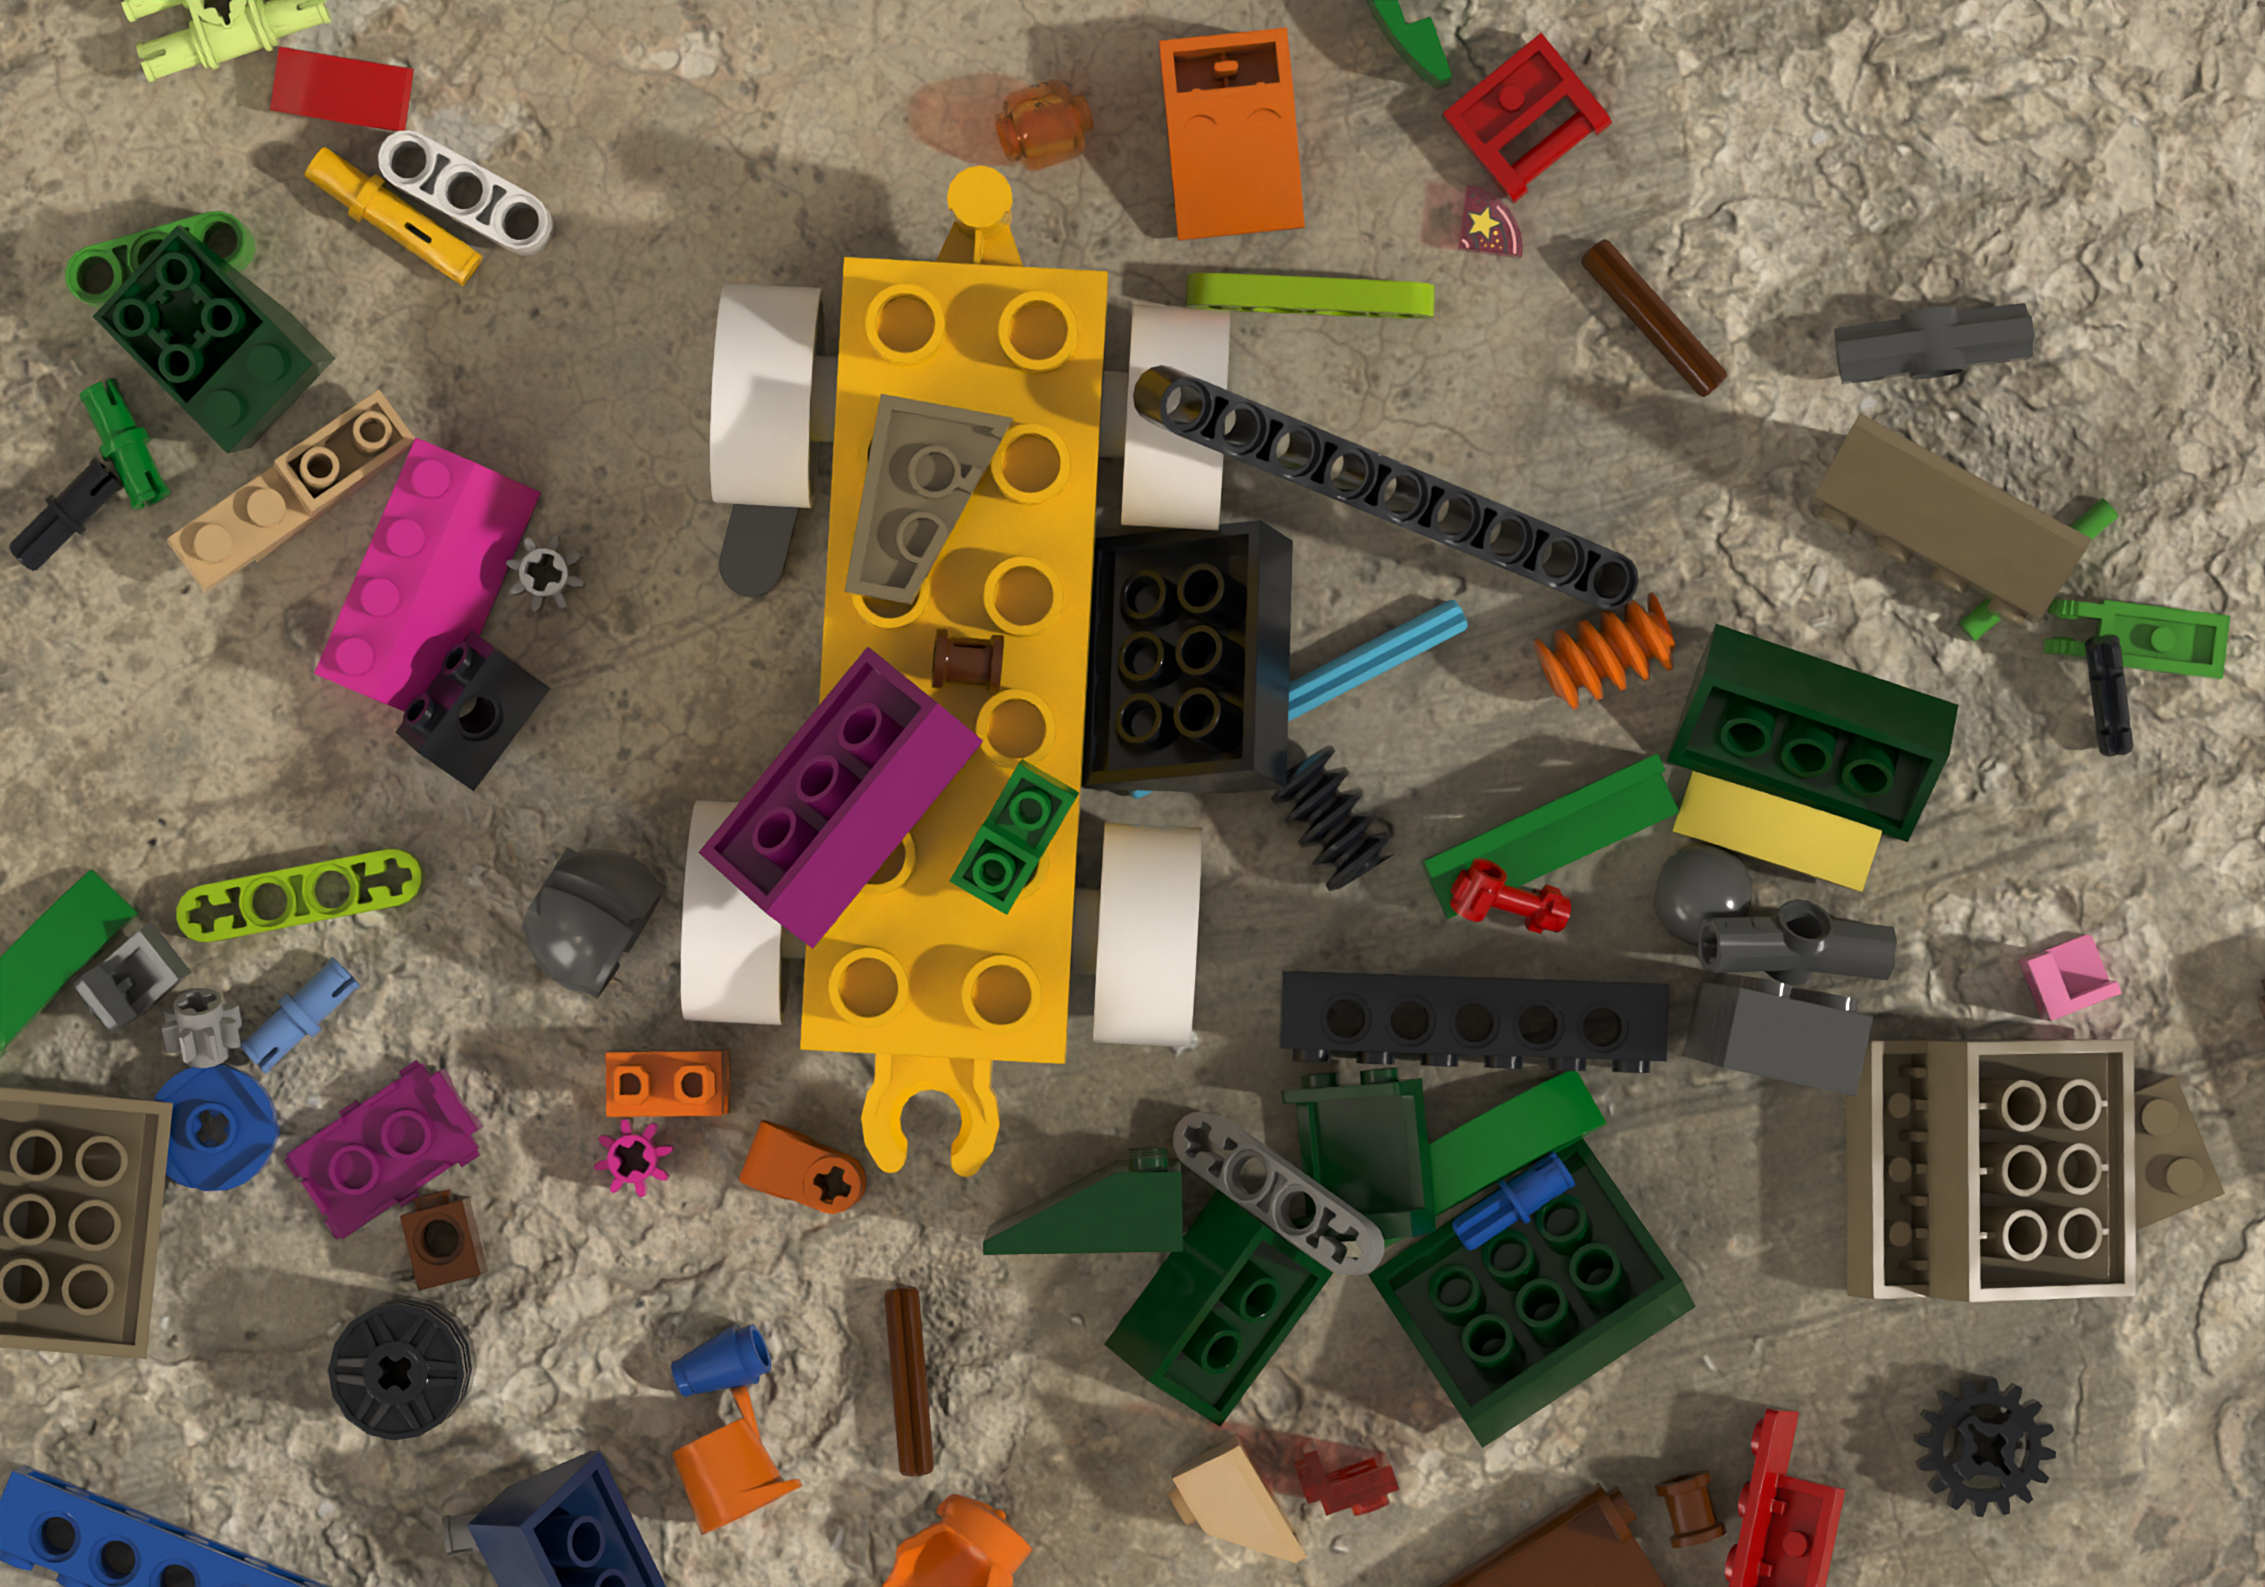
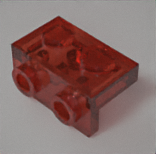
M1313 1439L1300 1442L1305 1457L1293 1461L1308 1505L1321 1500L1326 1516L1350 1507L1354 1516L1376 1511L1390 1504L1387 1494L1400 1490L1385 1452L1325 1474Z

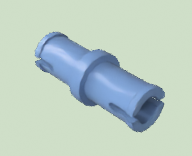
M331 957L328 963L293 996L286 993L278 1000L281 1007L246 1040L240 1042L241 1049L256 1065L259 1064L263 1072L268 1074L272 1070L271 1068L307 1034L312 1038L322 1030L319 1023L354 990L357 991L361 985L334 957Z

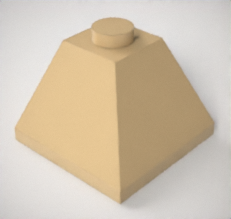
M1235 1433L1171 1472L1172 1479L1177 1487L1169 1491L1168 1496L1186 1526L1197 1520L1207 1535L1295 1564L1306 1558L1302 1540L1238 1433Z

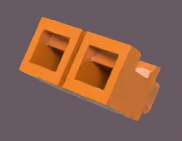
M730 1049L671 1051L609 1050L605 1052L606 1117L722 1116L723 1114L731 1113Z

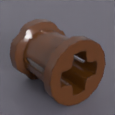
M937 628L933 651L931 687L942 689L946 682L985 686L988 692L999 693L1004 636L992 635L990 639L949 636L947 629Z
M1709 1470L1682 1474L1654 1485L1657 1496L1664 1497L1672 1522L1674 1534L1669 1538L1672 1548L1698 1545L1717 1539L1727 1533L1725 1523L1717 1521L1707 1488V1484L1712 1481Z

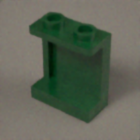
M1398 1067L1360 1071L1361 1082L1340 1084L1339 1072L1301 1075L1302 1087L1281 1091L1282 1104H1296L1303 1173L1371 1220L1380 1229L1383 1239L1410 1238L1436 1232L1422 1078L1399 1079ZM1305 1192L1306 1216L1291 1219V1222L1299 1229L1309 1226L1316 1214L1314 1200ZM1330 1227L1323 1236H1331L1340 1242L1356 1241L1359 1233L1357 1235L1341 1234Z

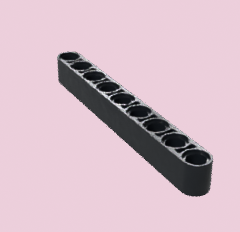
M1164 365L1151 367L1140 376L1135 384L1133 400L1138 414L1146 421L1178 436L1599 608L1607 610L1621 608L1632 599L1637 590L1639 581L1637 568L1633 561L1623 554L1181 370ZM1180 387V402L1175 410L1167 414L1166 404L1168 397L1172 391ZM1235 410L1236 419L1234 426L1229 433L1222 436L1223 421L1230 412ZM1289 433V446L1286 452L1277 458L1278 443L1283 436ZM1343 455L1342 470L1337 477L1331 480L1332 466ZM1396 478L1395 492L1385 502L1384 494L1386 487L1390 481ZM1448 500L1447 514L1438 523L1439 509ZM1500 522L1499 535L1490 544L1491 532L1495 525ZM1552 544L1551 555L1547 562L1542 565L1543 553ZM1603 566L1599 581L1593 585L1595 573Z

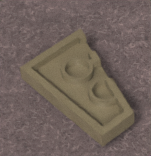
M881 394L846 580V593L912 605L1012 424L1013 418Z

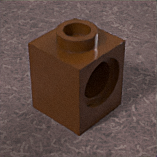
M451 1189L413 1198L416 1210L400 1215L418 1291L479 1276L488 1271L470 1197L453 1201ZM434 1220L448 1221L456 1228L459 1242L452 1254L442 1255L436 1253L429 1246L426 1235L429 1225Z

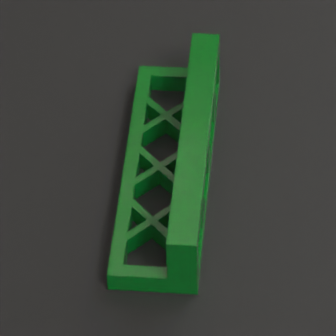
M1658 753L1647 756L1420 861L1446 919L1459 915L1450 905V900L1453 897L1450 889L1461 870H1468L1476 858H1484L1500 866L1507 874L1505 885L1517 888L1680 813L1662 775V772L1666 770Z

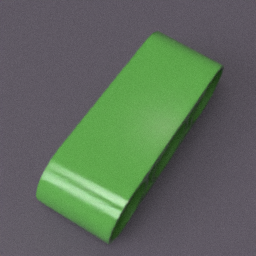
M223 211L206 212L87 246L75 252L69 259L65 270L66 284L70 292L79 300L91 307L100 309L145 261L149 253L158 247L177 225H181L207 247L209 238L214 231L225 227L233 228L237 234V245L232 254L224 258V260L239 272L246 269L253 260L256 251L255 238L251 230L232 214ZM97 263H110L114 272L112 285L101 294H90L85 284L88 270Z

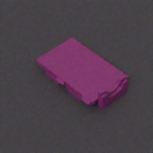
M415 1060L399 1071L400 1079L394 1081L361 1104L355 1100L338 1112L341 1116L339 1119L286 1154L288 1158L284 1162L295 1178L302 1177V1185L322 1215H327L328 1219L324 1222L336 1240L340 1237L342 1239L346 1238L397 1203L402 1208L411 1202L413 1198L420 1196L419 1188L455 1164L459 1163L462 1168L480 1156L478 1152L480 1147L471 1134L484 1126L462 1101L452 1083L451 1076L445 1068L432 1075L424 1063L420 1064Z

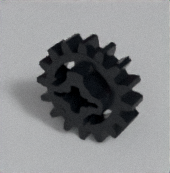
M1986 1376L1982 1383V1389L1976 1391L1969 1379H1959V1396L1954 1398L1940 1389L1936 1394L1943 1406L1938 1413L1923 1409L1920 1413L1922 1418L1931 1424L1929 1433L1914 1434L1913 1441L1928 1448V1454L1915 1461L1916 1466L1921 1471H1935L1936 1475L1931 1478L1927 1485L1934 1494L1942 1492L1948 1487L1951 1489L1947 1499V1505L1951 1508L1958 1510L1966 1499H1969L1972 1514L1976 1517L1984 1516L1989 1502H1993L1996 1509L2002 1515L2010 1514V1497L2016 1495L2029 1504L2033 1498L2026 1485L2031 1479L2045 1484L2049 1480V1477L2038 1468L2040 1460L2056 1458V1451L2041 1445V1438L2048 1436L2054 1431L2053 1425L2048 1422L2034 1421L2033 1418L2043 1406L2035 1399L2020 1405L2018 1402L2021 1398L2022 1388L2014 1383H2011L2004 1390L2003 1394H2000L1998 1381L1993 1376ZM1980 1404H1993L2008 1410L2004 1413L2000 1412L1992 1419L1977 1417L1969 1407ZM1951 1425L1955 1430L1954 1448L1944 1459V1437L1948 1426ZM1968 1425L1990 1438L1997 1435L1991 1446L1995 1451L1994 1456L2001 1464V1467L1990 1460H1986L1979 1454L1972 1457L1978 1447L1973 1440L1975 1436L1968 1429ZM2025 1435V1455L2021 1466L2018 1467L2014 1462L2016 1442ZM1976 1474L1991 1475L2000 1485L1991 1488H1974L1962 1484L1964 1480L1969 1481Z

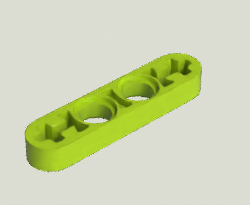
M1233 273L1187 274L1186 307L1230 310L1233 312L1431 319L1434 318L1435 285L1412 281Z
M384 849L200 885L188 890L181 897L176 908V920L180 930L188 938L197 942H218L402 906L412 902L422 892L425 884V870L421 861L413 853L404 849ZM391 859H396L399 868H410L412 880L402 883L403 894L394 896L390 886L368 888V892L373 900L372 902L362 904L363 883L355 869V865L366 863L365 876L387 872L388 861ZM328 871L342 873L350 885V894L347 901L336 908H328L322 905L315 894V885L318 878ZM266 883H274L280 886L287 896L285 912L274 920L261 918L255 912L252 905L255 891ZM240 888L239 908L247 922V926L237 928L238 915L215 919L213 924L214 931L207 933L204 923H193L191 911L201 907L200 897L208 895L211 905L235 903L230 890Z

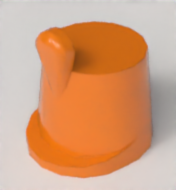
M745 1386L730 1389L742 1419L723 1426L671 1453L701 1536L729 1524L803 1486L800 1479L788 1481L783 1479L761 1442L750 1395Z

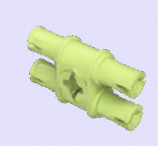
M124 0V2H121L130 23L137 21L138 18L183 4L186 9H190L193 19L189 21L190 28L145 43H136L139 58L143 57L144 62H141L143 71L150 83L157 81L158 78L203 64L205 69L212 68V70L220 68L219 63L263 48L267 52L272 51L274 46L279 45L278 38L323 23L328 24L332 22L329 9L325 8L324 5L327 4L326 0H271L265 2V0H232L229 3L231 11L229 14L230 24L215 8H211L216 6L219 0Z

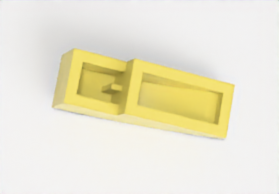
M1695 771L1691 772L1679 808L1680 813L1677 814L1672 832L1705 843H1711L1737 854L1791 872H1798L1854 892L1863 891L1882 834V830Z

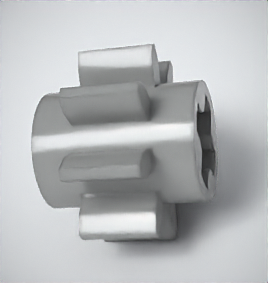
M558 535L551 537L548 548H538L534 541L528 537L525 538L524 546L528 554L523 558L522 562L513 559L507 560L506 563L511 569L519 571L521 582L511 587L509 590L511 595L518 596L527 591L534 594L531 609L536 613H540L544 608L545 599H554L560 608L567 610L569 609V604L564 594L567 593L570 587L586 588V583L583 580L573 576L572 566L581 562L584 558L580 552L570 553L566 557L560 555L559 551L562 542L561 537ZM548 557H554L553 567L562 572V578L559 583L548 582L545 591H539L540 581L531 576V570L534 565L545 566Z
M197 988L186 991L174 1000V1008H166L164 1010L166 1023L161 1026L165 1051L166 1053H174L181 1050L183 1062L191 1067L209 1068L219 1065L230 1056V1048H239L241 1046L239 1032L243 1031L239 1005L238 1003L223 1006L221 994L215 990Z

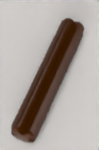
M1603 239L1597 242L1583 255L1581 259L1582 266L1698 395L1702 397L1708 396L1725 381L1727 377L1726 370L1610 241Z
M913 1286L893 1287L886 1290L884 1301L899 1471L903 1476H923L932 1473L934 1459L919 1291Z

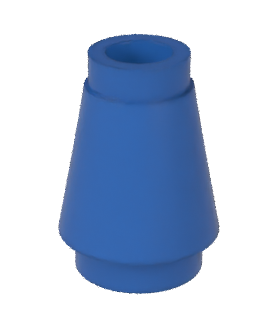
M735 1323L683 1355L682 1358L672 1361L671 1370L678 1390L684 1397H688L693 1394L758 1384L760 1375L771 1371V1359L766 1343L758 1328L754 1324L741 1328Z

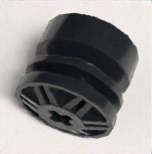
M412 1296L387 1300L351 1321L334 1344L328 1372L332 1397L345 1418L368 1435L395 1441L420 1437L452 1416L471 1392L477 1363L473 1339L460 1318L438 1302ZM387 1357L395 1362L403 1357L410 1360L413 1366L408 1370L407 1376L411 1380V1384L403 1379L395 1384L388 1380L386 1375L390 1372L392 1366Z

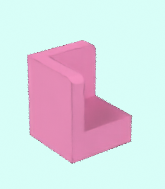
M2081 935L2018 960L2041 1020L2052 1021L2122 993L2118 981L2109 980L2095 942L2090 935Z

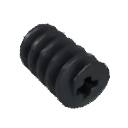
M1332 745L1325 746L1287 770L1286 788L1277 789L1271 797L1274 805L1292 801L1296 804L1284 819L1288 827L1308 823L1309 828L1298 841L1301 848L1320 844L1323 847L1312 862L1315 870L1335 866V873L1326 883L1328 891L1344 887L1393 856L1381 857L1379 855L1390 839L1387 832L1371 835L1365 833L1377 817L1374 811L1352 812L1353 807L1363 795L1360 789L1342 792L1338 790V787L1349 774L1346 767L1325 769L1324 766L1336 752Z

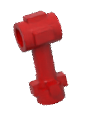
M1484 858L1474 859L1468 870H1461L1450 889L1453 895L1450 900L1452 909L1463 918L1474 922L1483 921L1490 908L1493 907L1526 917L1524 923L1529 931L1541 934L1545 929L1559 933L1565 928L1571 913V901L1568 896L1562 895L1559 888L1545 884L1542 890L1534 888L1532 892L1505 885L1507 880L1505 871L1494 862Z

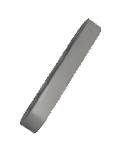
M1192 1112L1184 1116L1176 1125L1173 1133V1148L1177 1158L1185 1166L1325 1267L1338 1274L1364 1275L1373 1271L1381 1262L1384 1254V1239L1380 1229L1371 1220L1228 1118L1217 1113ZM1199 1129L1210 1131L1208 1138L1211 1142L1222 1150H1230L1232 1152L1224 1159L1219 1154L1200 1151L1202 1144L1195 1138ZM1256 1157L1264 1163L1267 1170V1179L1260 1191L1250 1194L1241 1184L1240 1172L1247 1160ZM1305 1192L1313 1198L1316 1205V1214L1309 1226L1299 1229L1290 1220L1289 1206L1291 1200L1297 1194ZM1330 1227L1341 1234L1357 1235L1359 1233L1356 1244L1362 1249L1360 1257H1346L1344 1259L1347 1247L1335 1237L1323 1235Z

